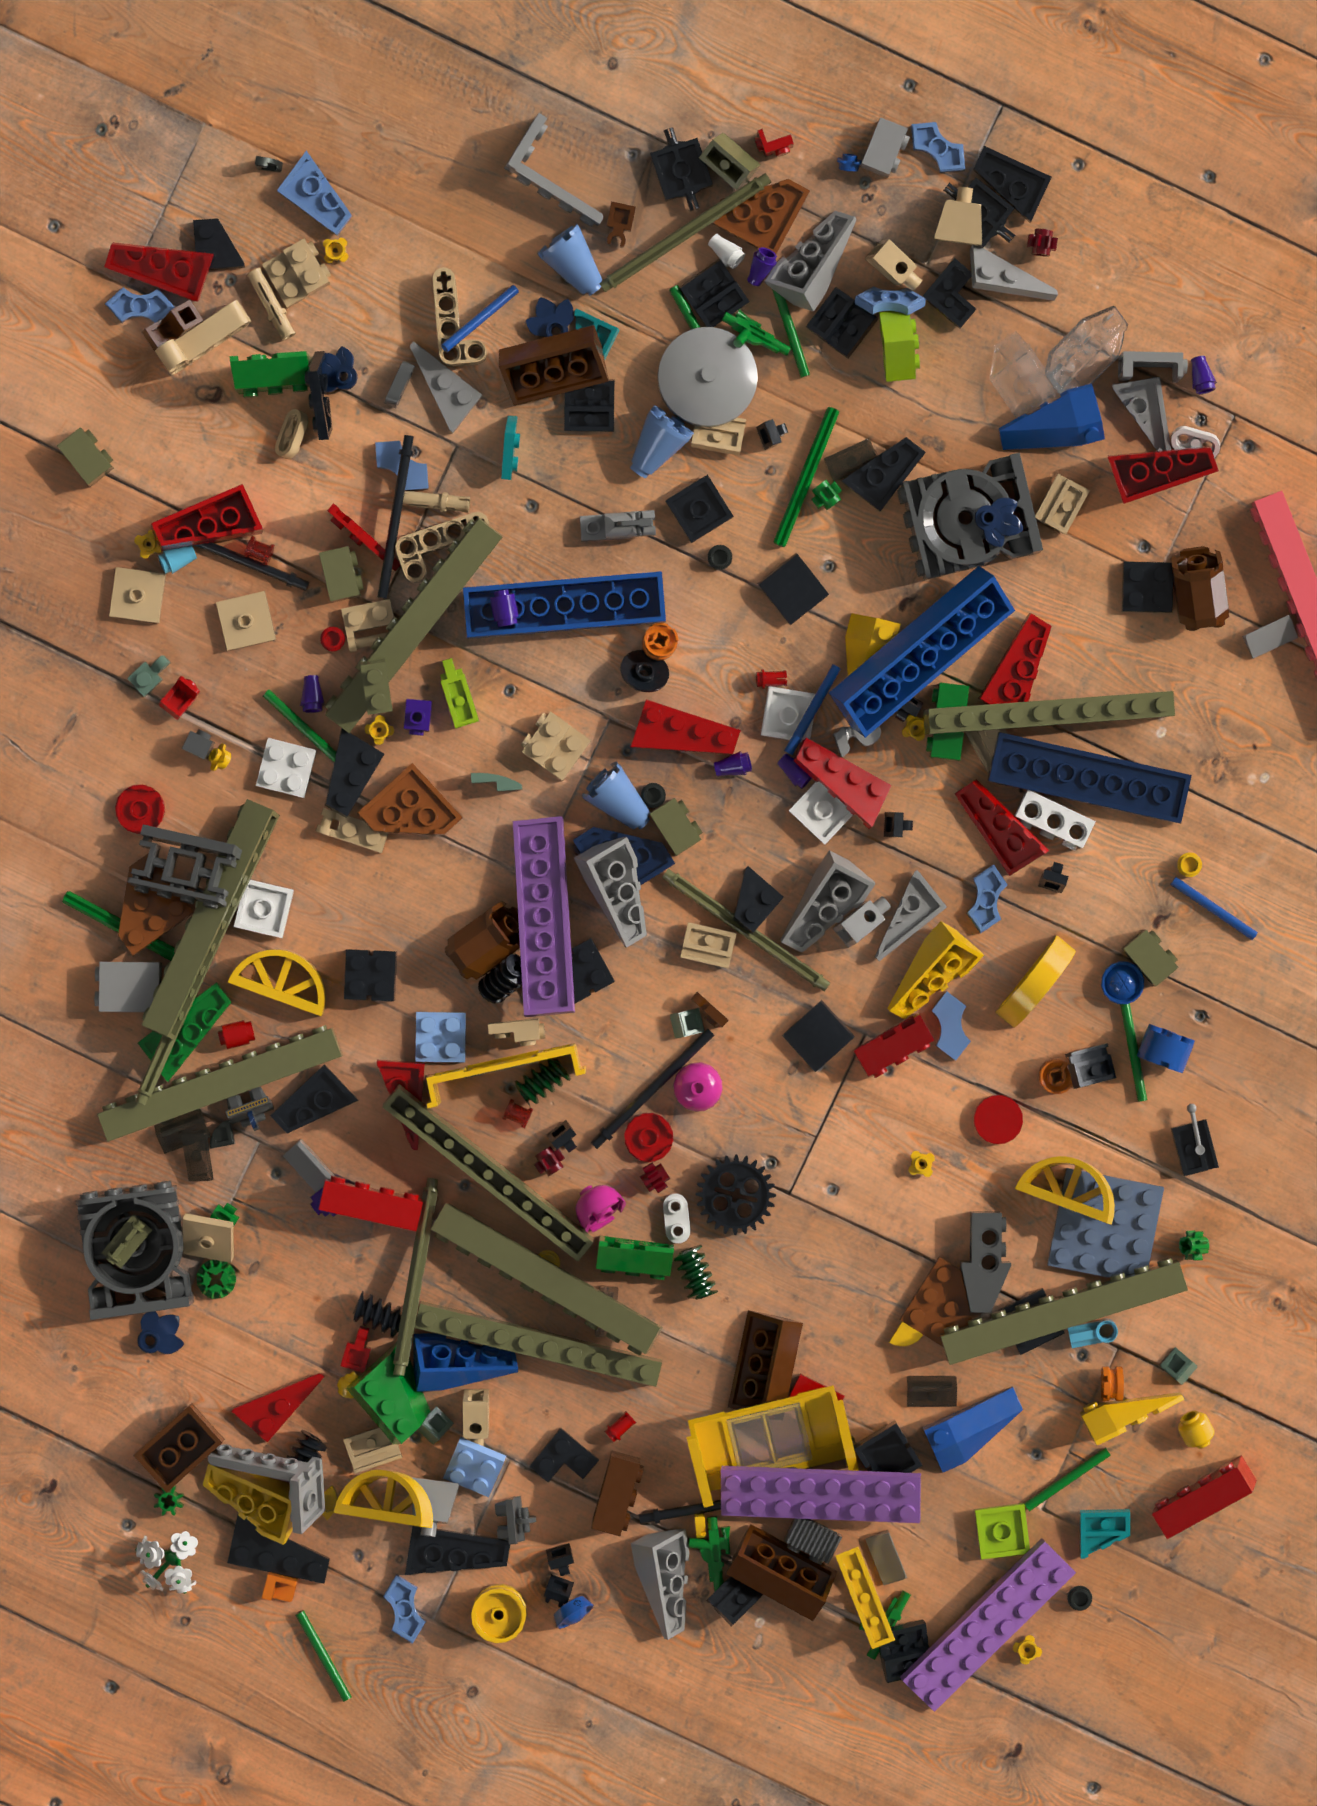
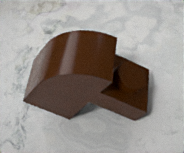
M188 300L170 310L163 319L145 328L142 334L155 351L165 342L171 339L177 340L204 320L192 302Z

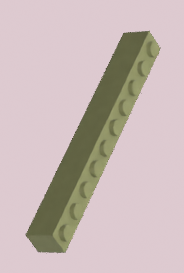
M480 517L475 521L471 519L463 528L465 534L459 541L456 538L447 549L450 554L445 560L440 558L432 568L435 572L429 580L425 577L417 587L418 595L414 600L410 597L401 608L404 612L400 618L394 617L386 627L389 632L384 638L379 636L371 646V649L374 650L368 658L362 657L355 667L358 671L353 678L348 676L340 686L343 690L338 697L333 695L326 703L325 707L328 710L325 715L348 733L351 732L367 711L360 662L385 659L388 681L390 682L502 539V535Z
M1167 691L924 709L923 715L926 735L1175 716L1174 692Z
M248 799L239 808L236 824L227 834V843L234 844L242 850L240 860L236 859V868L224 866L218 888L229 892L228 897L225 898L227 905L226 907L218 906L217 909H211L203 906V902L196 901L195 912L185 924L186 931L182 939L176 943L174 957L166 965L164 978L153 993V1002L143 1014L142 1026L174 1041L179 1034L280 817L274 810ZM220 855L217 856V857H220V858H225V859L227 858V857H225V856H220ZM206 879L207 886L203 894L216 896V894L207 891L210 879Z
M325 1025L312 1030V1036L304 1038L303 1034L289 1038L290 1044L280 1046L278 1042L265 1047L267 1052L260 1055L253 1051L242 1055L243 1061L234 1064L233 1059L218 1064L220 1069L210 1072V1069L207 1068L196 1072L197 1078L187 1081L185 1076L172 1081V1087L166 1089L163 1088V1085L155 1087L152 1096L149 1097L145 1106L135 1102L138 1094L125 1098L126 1103L117 1106L116 1102L103 1106V1112L97 1115L107 1142L342 1057L343 1054L334 1029L327 1030Z
M400 1084L383 1103L385 1110L576 1261H579L594 1241L591 1235L437 1113L427 1108L423 1102Z
M445 1203L431 1230L436 1232L435 1237L445 1243H448L449 1240L457 1244L456 1249L467 1256L470 1253L479 1257L477 1262L488 1268L491 1265L500 1269L498 1274L510 1281L513 1278L522 1282L520 1287L531 1293L534 1290L543 1294L541 1299L553 1306L555 1303L564 1307L563 1312L574 1318L577 1315L586 1319L584 1324L596 1331L600 1327L607 1332L606 1337L617 1343L620 1340L629 1344L627 1349L639 1356L642 1352L644 1354L649 1353L663 1328L450 1203Z
M1166 1258L1158 1261V1266L1149 1268L1148 1265L1133 1269L1134 1273L1125 1276L1124 1272L1110 1276V1281L1101 1283L1100 1280L1087 1283V1288L1077 1291V1287L1062 1291L1063 1296L1054 1298L1053 1295L1039 1298V1303L1031 1306L1029 1302L1015 1306V1311L1006 1313L1005 1310H1000L992 1313V1318L983 1321L981 1317L967 1321L968 1325L961 1328L958 1325L946 1327L943 1329L944 1333L939 1335L949 1365L1188 1291L1180 1263L1177 1260L1172 1261V1258Z
M424 1301L420 1303L414 1327L654 1387L657 1386L662 1366L661 1359L645 1355L639 1356L632 1352Z

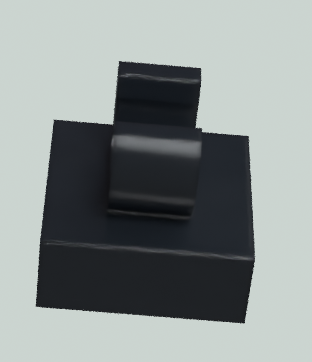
M773 419L756 427L764 450L782 443L780 437L788 433L785 423L776 426Z
M913 697L899 709L895 718L904 722L908 714L916 717L922 708L923 702Z
M885 812L884 837H903V830H913V821L903 820L904 813Z
M1054 862L1050 871L1045 869L1040 877L1038 887L1062 893L1069 877L1061 874L1063 864Z
M567 1120L547 1134L550 1142L557 1150L564 1146L570 1153L577 1147L572 1140L577 1134Z
M570 1543L546 1550L550 1570L558 1568L560 1576L570 1574L569 1565L574 1563Z
M551 1574L544 1593V1597H546L545 1602L549 1603L550 1599L559 1602L558 1607L561 1608L563 1604L568 1603L574 1582Z

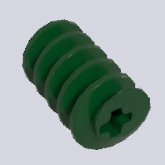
M551 1058L547 1059L549 1065L547 1067L539 1063L540 1072L532 1068V1078L525 1074L523 1075L524 1084L517 1080L514 1081L516 1088L529 1106L530 1100L535 1104L539 1103L537 1095L543 1098L547 1097L545 1089L555 1092L554 1083L562 1087V1077L568 1081L571 1080V1077L558 1059L556 1061Z
M702 1245L683 1250L674 1258V1261H682L683 1263L677 1270L686 1271L681 1280H689L684 1289L693 1291L687 1296L688 1299L698 1300L718 1292V1290H710L715 1285V1281H707L712 1276L711 1271H703L709 1264L708 1262H700L705 1257V1253H697L702 1248Z

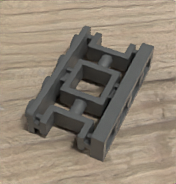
M148 825L142 826L140 834L143 836V839L140 840L139 845L150 849L144 871L132 868V878H128V883L134 886L135 891L148 894L149 890L155 891L157 896L171 899L173 895L180 897V901L189 904L199 901L203 902V906L211 909H217L218 906L226 907L227 902L225 898L228 897L229 892L218 888L224 866L236 868V859L240 860L242 853L239 847L234 844ZM152 840L180 846V848L170 846L167 859L158 858L161 846L157 843H152ZM198 851L227 858L216 857L212 870L204 868L207 857L202 853H198ZM178 856L196 859L190 881L172 877ZM155 867L162 868L164 870L161 880L170 884V886L141 879L152 880ZM201 877L210 879L207 891L216 894V896L193 892L187 889L198 890Z

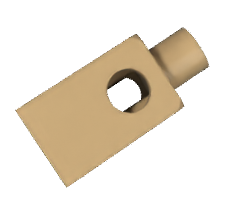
M958 187L956 201L946 200L934 240L975 246L982 245L981 204L971 203L973 188Z
M890 239L881 240L865 258L867 262L894 285H901L903 283L911 291H914L922 282L913 272L917 265ZM897 264H899L901 267L899 273H897L896 271Z
M464 1389L463 1438L484 1446V1439H487L489 1436V1389Z

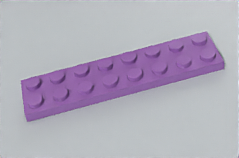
M563 817L513 821L524 1016L536 1017L575 1013Z
M722 1466L721 1516L920 1523L921 1473Z
M1041 1538L900 1676L901 1680L935 1712L1076 1572Z

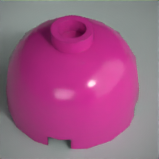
M702 1062L690 1063L682 1067L676 1074L673 1083L674 1095L678 1102L684 1108L694 1112L706 1111L714 1107L723 1091L722 1079L718 1072L712 1066Z
M590 1185L580 1192L581 1197L577 1201L575 1210L577 1219L586 1232L589 1229L595 1232L615 1219L612 1214L617 1209L621 1213L626 1202L612 1187L607 1185L592 1187Z

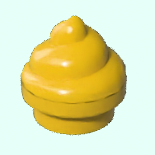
M355 1372L346 1374L338 1380V1393L345 1398H354L346 1388L358 1378Z

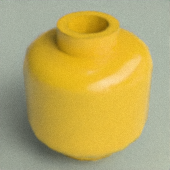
M1193 1410L1185 1413L1180 1418L1178 1431L1188 1447L1202 1449L1210 1444V1440L1214 1436V1428L1206 1414Z

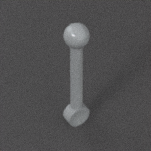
M1189 1104L1187 1111L1191 1115L1196 1141L1195 1153L1202 1155L1205 1152V1148L1201 1145L1195 1115L1197 1107L1195 1104Z

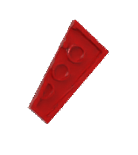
M113 242L104 267L198 302L214 254Z
M1029 613L978 699L988 705L1029 702L1034 679H1036L1040 659L1043 657L1052 626Z
M805 738L793 761L816 782H820L828 789L827 792L832 797H837L846 805V809L852 815L856 814L863 821V825L868 829L872 828L892 785L812 740Z
M977 779L955 793V796L1009 876L1049 851Z

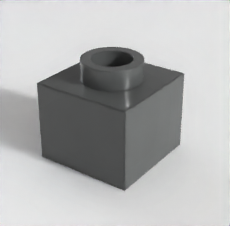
M198 729L196 733L190 731L182 749L207 760L215 742L210 740L212 735Z

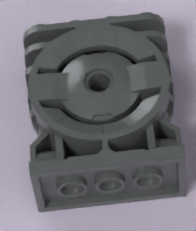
M1020 452L990 460L982 472L971 469H957L940 474H932L931 476L904 481L901 483V487L898 488L899 490H897L900 504H905L907 511L903 514L906 529L911 528L912 536L909 538L912 553L916 552L918 560L915 562L918 577L923 576L924 581L985 565L1000 553L1010 559L1038 554L1043 550ZM989 468L991 470L992 477L986 474ZM968 479L973 480L974 487L987 493L993 502L999 498H1009L1005 489L999 483L1013 481L1012 486L1018 503L1015 511L1020 515L1024 532L1013 536H1004L1003 546L1005 543H1008L1010 551L1003 546L996 547L988 543L990 552L988 554L985 553L982 541L985 538L984 531L976 525L975 513L980 507L990 505V503L982 494L970 490ZM943 483L946 485L948 496L938 508L937 525L946 540L961 546L963 559H959L956 548L949 546L939 537L934 527L933 512L938 499L943 495L941 487ZM966 511L971 515L972 520L970 524L964 525L959 522L958 515L960 512ZM986 513L984 515V520L986 522H991V515L989 513Z
M171 1181L157 1182L154 1184V1188H147V1184L135 1185L125 1192H122V1187L107 1189V1191H104V1195H98L97 1191L85 1192L80 1194L79 1199L75 1200L78 1207L77 1216L80 1221L79 1231L82 1236L84 1258L90 1272L96 1278L88 1288L90 1320L189 1307L194 1303L189 1273L179 1266L184 1249L183 1231L176 1191L177 1185H172ZM125 1212H145L156 1218L160 1223H167L168 1225L167 1228L159 1229L151 1219L135 1215L149 1226L152 1231L141 1243L140 1249L132 1254L122 1269L133 1272L145 1270L159 1259L163 1250L173 1249V1254L165 1255L162 1262L148 1273L130 1275L119 1271L111 1263L100 1264L98 1259L107 1258L102 1254L103 1250L131 1216L117 1221L110 1229L108 1236L94 1238L95 1232L106 1231L111 1221ZM175 1271L180 1276L173 1277L172 1272ZM164 1281L166 1296L149 1298L145 1295V1291L156 1287ZM99 1282L102 1285H104L102 1287H96ZM115 1291L135 1294L136 1300L119 1302L117 1304Z

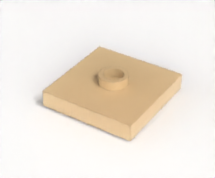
M116 567L109 616L159 623L166 574Z
M265 591L216 602L227 651L276 640Z
M185 1213L183 1217V1254L232 1263L234 1257L233 1222Z

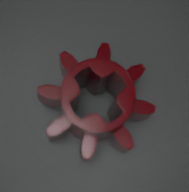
M1035 229L1034 234L1028 235L1027 248H1032V255L1050 257V252L1057 250L1058 238L1053 237L1052 230Z
M549 1146L535 1155L538 1162L534 1163V1166L540 1174L546 1172L549 1177L564 1167L561 1161L565 1157L560 1149L554 1151Z
M651 1162L643 1167L645 1173L640 1178L649 1192L655 1189L657 1193H660L668 1187L665 1182L670 1180V1177L661 1163L655 1166Z

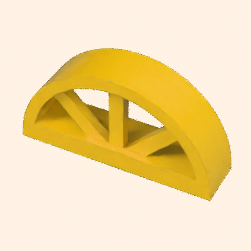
M1056 935L995 1013L1014 1028L1018 1026L1057 981L1073 958L1076 950Z
M273 949L255 953L243 960L235 968L228 980L230 984L319 1016L324 1014L326 994L323 981L315 967L305 958L294 952ZM263 957H286L275 988L261 962ZM294 960L302 965L312 978L282 991ZM254 963L263 983L246 978L240 974L247 966ZM316 985L318 1003L294 994Z
M1066 1156L1041 1160L1022 1175L1015 1187L1018 1191L1112 1225L1115 1208L1112 1190L1107 1180L1096 1168L1081 1160ZM1075 1165L1065 1195L1063 1196L1051 1167ZM1084 1169L1095 1179L1099 1187L1072 1199ZM1044 1171L1053 1192L1031 1185V1182ZM1102 1194L1103 1211L1082 1204Z
M371 1470L356 1476L344 1487L334 1508V1513L427 1528H432L433 1526L432 1507L425 1490L410 1476L395 1471ZM388 1478L384 1506L382 1508L368 1485L376 1480ZM397 1481L407 1490L409 1496L392 1510ZM361 1491L372 1508L353 1506ZM414 1503L416 1515L404 1514L403 1512Z
M859 1546L835 1555L871 1648L874 1649L895 1641Z

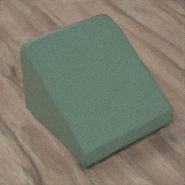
M699 1008L670 1015L676 1039L705 1032Z
M1176 1347L1160 1364V1367L1181 1385L1185 1383L1198 1367Z
M436 1406L417 1430L430 1443L435 1444L454 1423Z

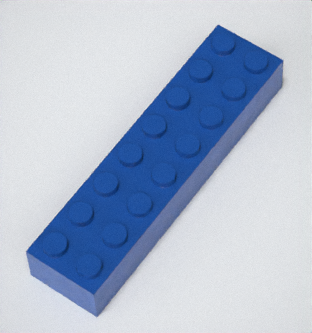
M978 566L832 689L829 694L849 725L866 738L1010 616L1015 609L994 575Z
M662 571L463 588L468 639L666 623ZM508 589L509 594L514 593L519 617H516V624L498 627L497 621H494L490 598L494 597V592Z

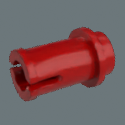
M761 669V672H756V686L765 689L767 686H787L786 679H777L787 678V671L764 672V669Z
M625 1411L611 1426L607 1425V1429L604 1432L613 1442L617 1439L620 1441V1437L637 1422Z

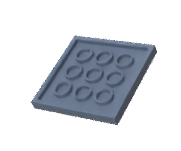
M1066 1168L1062 1186L1063 1196L1074 1169ZM1082 1171L1072 1199L1099 1187L1095 1179L1088 1172ZM1103 1175L1112 1190L1115 1208L1112 1225L1058 1206L1047 1265L1109 1278L1112 1275L1123 1272L1125 1276L1133 1274V1269L1140 1266L1148 1265L1149 1267L1164 1187ZM1102 1194L1082 1204L1103 1211Z

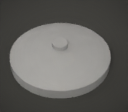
M700 327L684 332L667 347L658 368V386L663 401L675 416L691 425L716 427L733 421L746 410L756 391L757 367L754 357L745 343L741 348L734 346L733 341L737 336L720 328Z

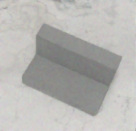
M302 1139L283 1155L315 1192L324 1186L325 1179H331V1176H335Z

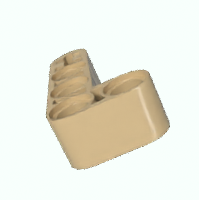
M439 268L433 274V290L440 359L448 367L481 364L487 357L485 345L479 340L460 341L453 347L458 352L456 359L449 361L444 358L445 351L442 349L441 344L452 335H444L442 328L445 324H453L456 327L454 332L456 333L460 329L454 273L448 268ZM446 274L447 278L451 279L447 281L448 292L438 294V292H443L442 283L438 280L442 279V275ZM442 300H452V309L449 311L441 310L439 306ZM474 346H478L483 350L482 355L476 359L469 356V350Z
M236 300L177 340L171 339L155 350V353L167 371L174 375L251 323V319L238 300Z
M474 512L399 538L395 547L407 580L412 583L423 581L427 575V569L422 556L444 549L452 544L455 539L450 538L447 534L451 526L456 525L461 528V535L457 538L460 541L465 534L462 522L466 521L467 524L471 519L474 520L480 517L489 524L486 515L481 512ZM433 533L437 535L438 541L436 545L429 547L424 544V538L427 534ZM410 541L414 544L413 552L407 555L403 554L400 549L402 543ZM413 565H419L422 568V574L418 578L409 576V568Z

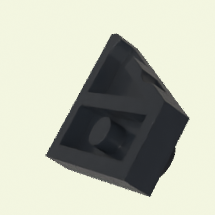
M218 218L193 220L195 252L214 254L209 270L245 268L244 261Z
M747 866L743 871V880L739 889L733 920L752 935L784 896Z

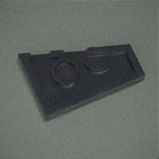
M986 146L983 147L973 169L1029 223H1031L1052 178Z
M316 351L308 371H305V384L310 386L311 394H309V407L314 409L315 414L312 420L313 430L318 432L319 440H329L332 432L329 397H324V394L327 392L328 378L327 373L322 374L321 367L323 361L326 360L325 351Z
M905 437L841 480V482L880 512L926 452Z
M343 728L340 731L325 806L347 818L383 758L384 753L353 734L348 733Z
M324 1064L270 1116L288 1134L359 1100Z

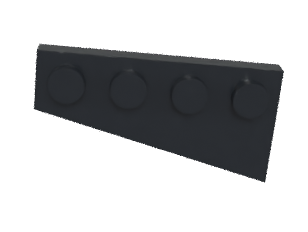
M237 1515L227 1563L325 1583L330 1561L329 1557L302 1544L300 1545L289 1538L282 1545L264 1537L256 1531L257 1527L249 1520H243Z
M412 1526L405 1575L507 1566L510 1550L509 1541L443 1529H436V1537H427L421 1535L422 1527Z

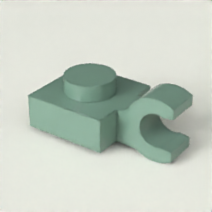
M162 655L152 666L144 662L127 679L146 697L163 681L158 674L171 662Z

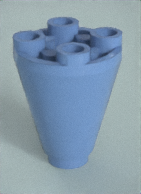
M656 405L647 414L631 460L632 465L630 468L643 478H647L649 474L652 475L681 449L694 434L684 426L685 423L674 415L671 418L665 415L666 412Z

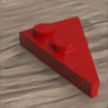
M333 503L327 510L333 516L330 521L340 530L345 527L351 532L349 538L359 547L363 543L383 560L385 549ZM394 558L392 569L396 571L401 564Z
M377 1059V1066L390 1095L400 1084L422 1102L425 1063ZM401 1122L411 1148L418 1150L419 1136Z
M322 1373L312 1375L270 1394L234 1407L231 1412L268 1442L325 1376Z

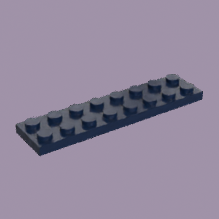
M998 732L987 781L1181 824L1192 775Z

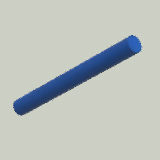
M514 285L509 287L442 343V349L445 352L450 351L519 293L517 287Z
M832 664L784 749L788 754L793 756L841 670L838 666Z
M1175 877L1170 884L1171 886L1249 939L1253 940L1256 937L1257 931L1179 878Z

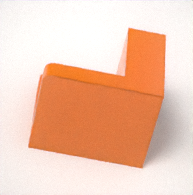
M269 1572L262 1599L271 1601L272 1598L292 1602L298 1578Z

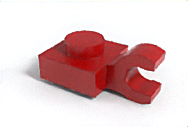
M360 1326L355 1343L347 1342L341 1367L362 1373L365 1371L372 1349L365 1346L370 1328Z

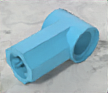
M1103 1318L1099 1321L1068 1328L1071 1347L1076 1348L1102 1342H1112L1118 1335L1117 1326L1111 1319ZM1104 1324H1109L1113 1327V1333L1108 1337H1104L1099 1333L1100 1327Z

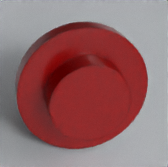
M328 627L322 632L320 641L326 650L335 652L344 646L345 635L337 627Z

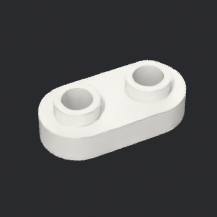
M1180 426L1172 432L1171 444L1174 449L1204 447L1203 443L1208 441L1212 443L1211 449L1214 457L1219 453V439L1212 433L1187 426ZM1181 435L1188 436V439L1186 441H1181L1179 437Z
M673 1193L668 1195L663 1202L665 1231L667 1238L671 1242L683 1243L690 1236L688 1203L683 1195ZM673 1202H678L680 1204V1209L677 1211H673L671 1209V1204ZM677 1226L683 1229V1233L679 1236L673 1233V1229Z

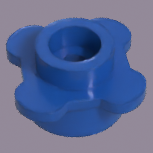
M843 154L842 157L837 158L839 169L844 171H858L859 165L862 164V160L857 159V155Z

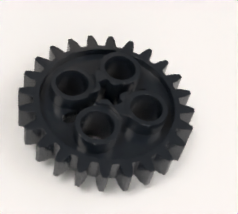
M735 1154L734 1160L730 1161L729 1157L725 1155V1163L715 1159L717 1167L713 1168L708 1165L709 1175L701 1173L705 1182H697V1185L703 1188L702 1191L696 1192V1196L703 1199L697 1202V1206L705 1207L700 1214H709L706 1222L708 1224L715 1221V1230L721 1225L724 1226V1234L728 1232L729 1228H733L734 1235H737L738 1228H742L744 1234H747V1226H751L755 1231V1222L758 1221L764 1224L762 1216H771L770 1212L766 1210L767 1207H775V1204L769 1201V1198L776 1197L775 1193L769 1192V1189L775 1187V1184L767 1183V1180L771 1178V1174L763 1176L762 1173L765 1170V1166L757 1169V1160L755 1159L749 1164L748 1156H745L743 1161H739L738 1155ZM726 1172L734 1176V1182L730 1186H724L720 1182L721 1175ZM753 1179L757 1181L758 1189L755 1192L749 1193L744 1189V1184L747 1180ZM719 1187L734 1192L735 1188H739L740 1194L755 1197L757 1202H751L743 1198H737L736 1201H733L731 1195L716 1192L714 1188ZM721 1196L727 1199L728 1204L725 1209L718 1210L714 1207L713 1202L717 1197ZM743 1203L749 1204L752 1208L751 1213L745 1217L740 1216L737 1212L738 1206Z

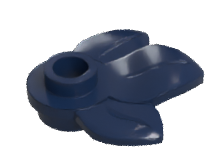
M540 297L536 305L537 317L527 319L526 324L532 334L540 337L553 336L551 331L556 327L561 330V333L568 332V326L574 319L573 306L569 299L562 301L556 307L551 301Z
M343 346L338 349L336 355L325 353L326 360L323 361L321 367L322 374L327 373V392H333L338 388L342 390L353 388L358 379L357 372L353 368V354ZM344 373H347V380L342 381L341 376Z
M999 498L991 506H982L976 511L975 523L984 531L985 539L989 544L1002 547L1004 536H1013L1023 531L1021 521L1013 514L1018 504L1017 501L1010 498ZM986 513H989L991 515V522H986L984 520V515Z
M156 1311L146 1312L140 1322L142 1332L137 1339L138 1346L143 1352L154 1353L159 1351L164 1354H172L182 1348L184 1342L175 1335L180 1323L178 1315L168 1314L159 1318ZM147 1336H152L155 1339L153 1345L146 1343Z

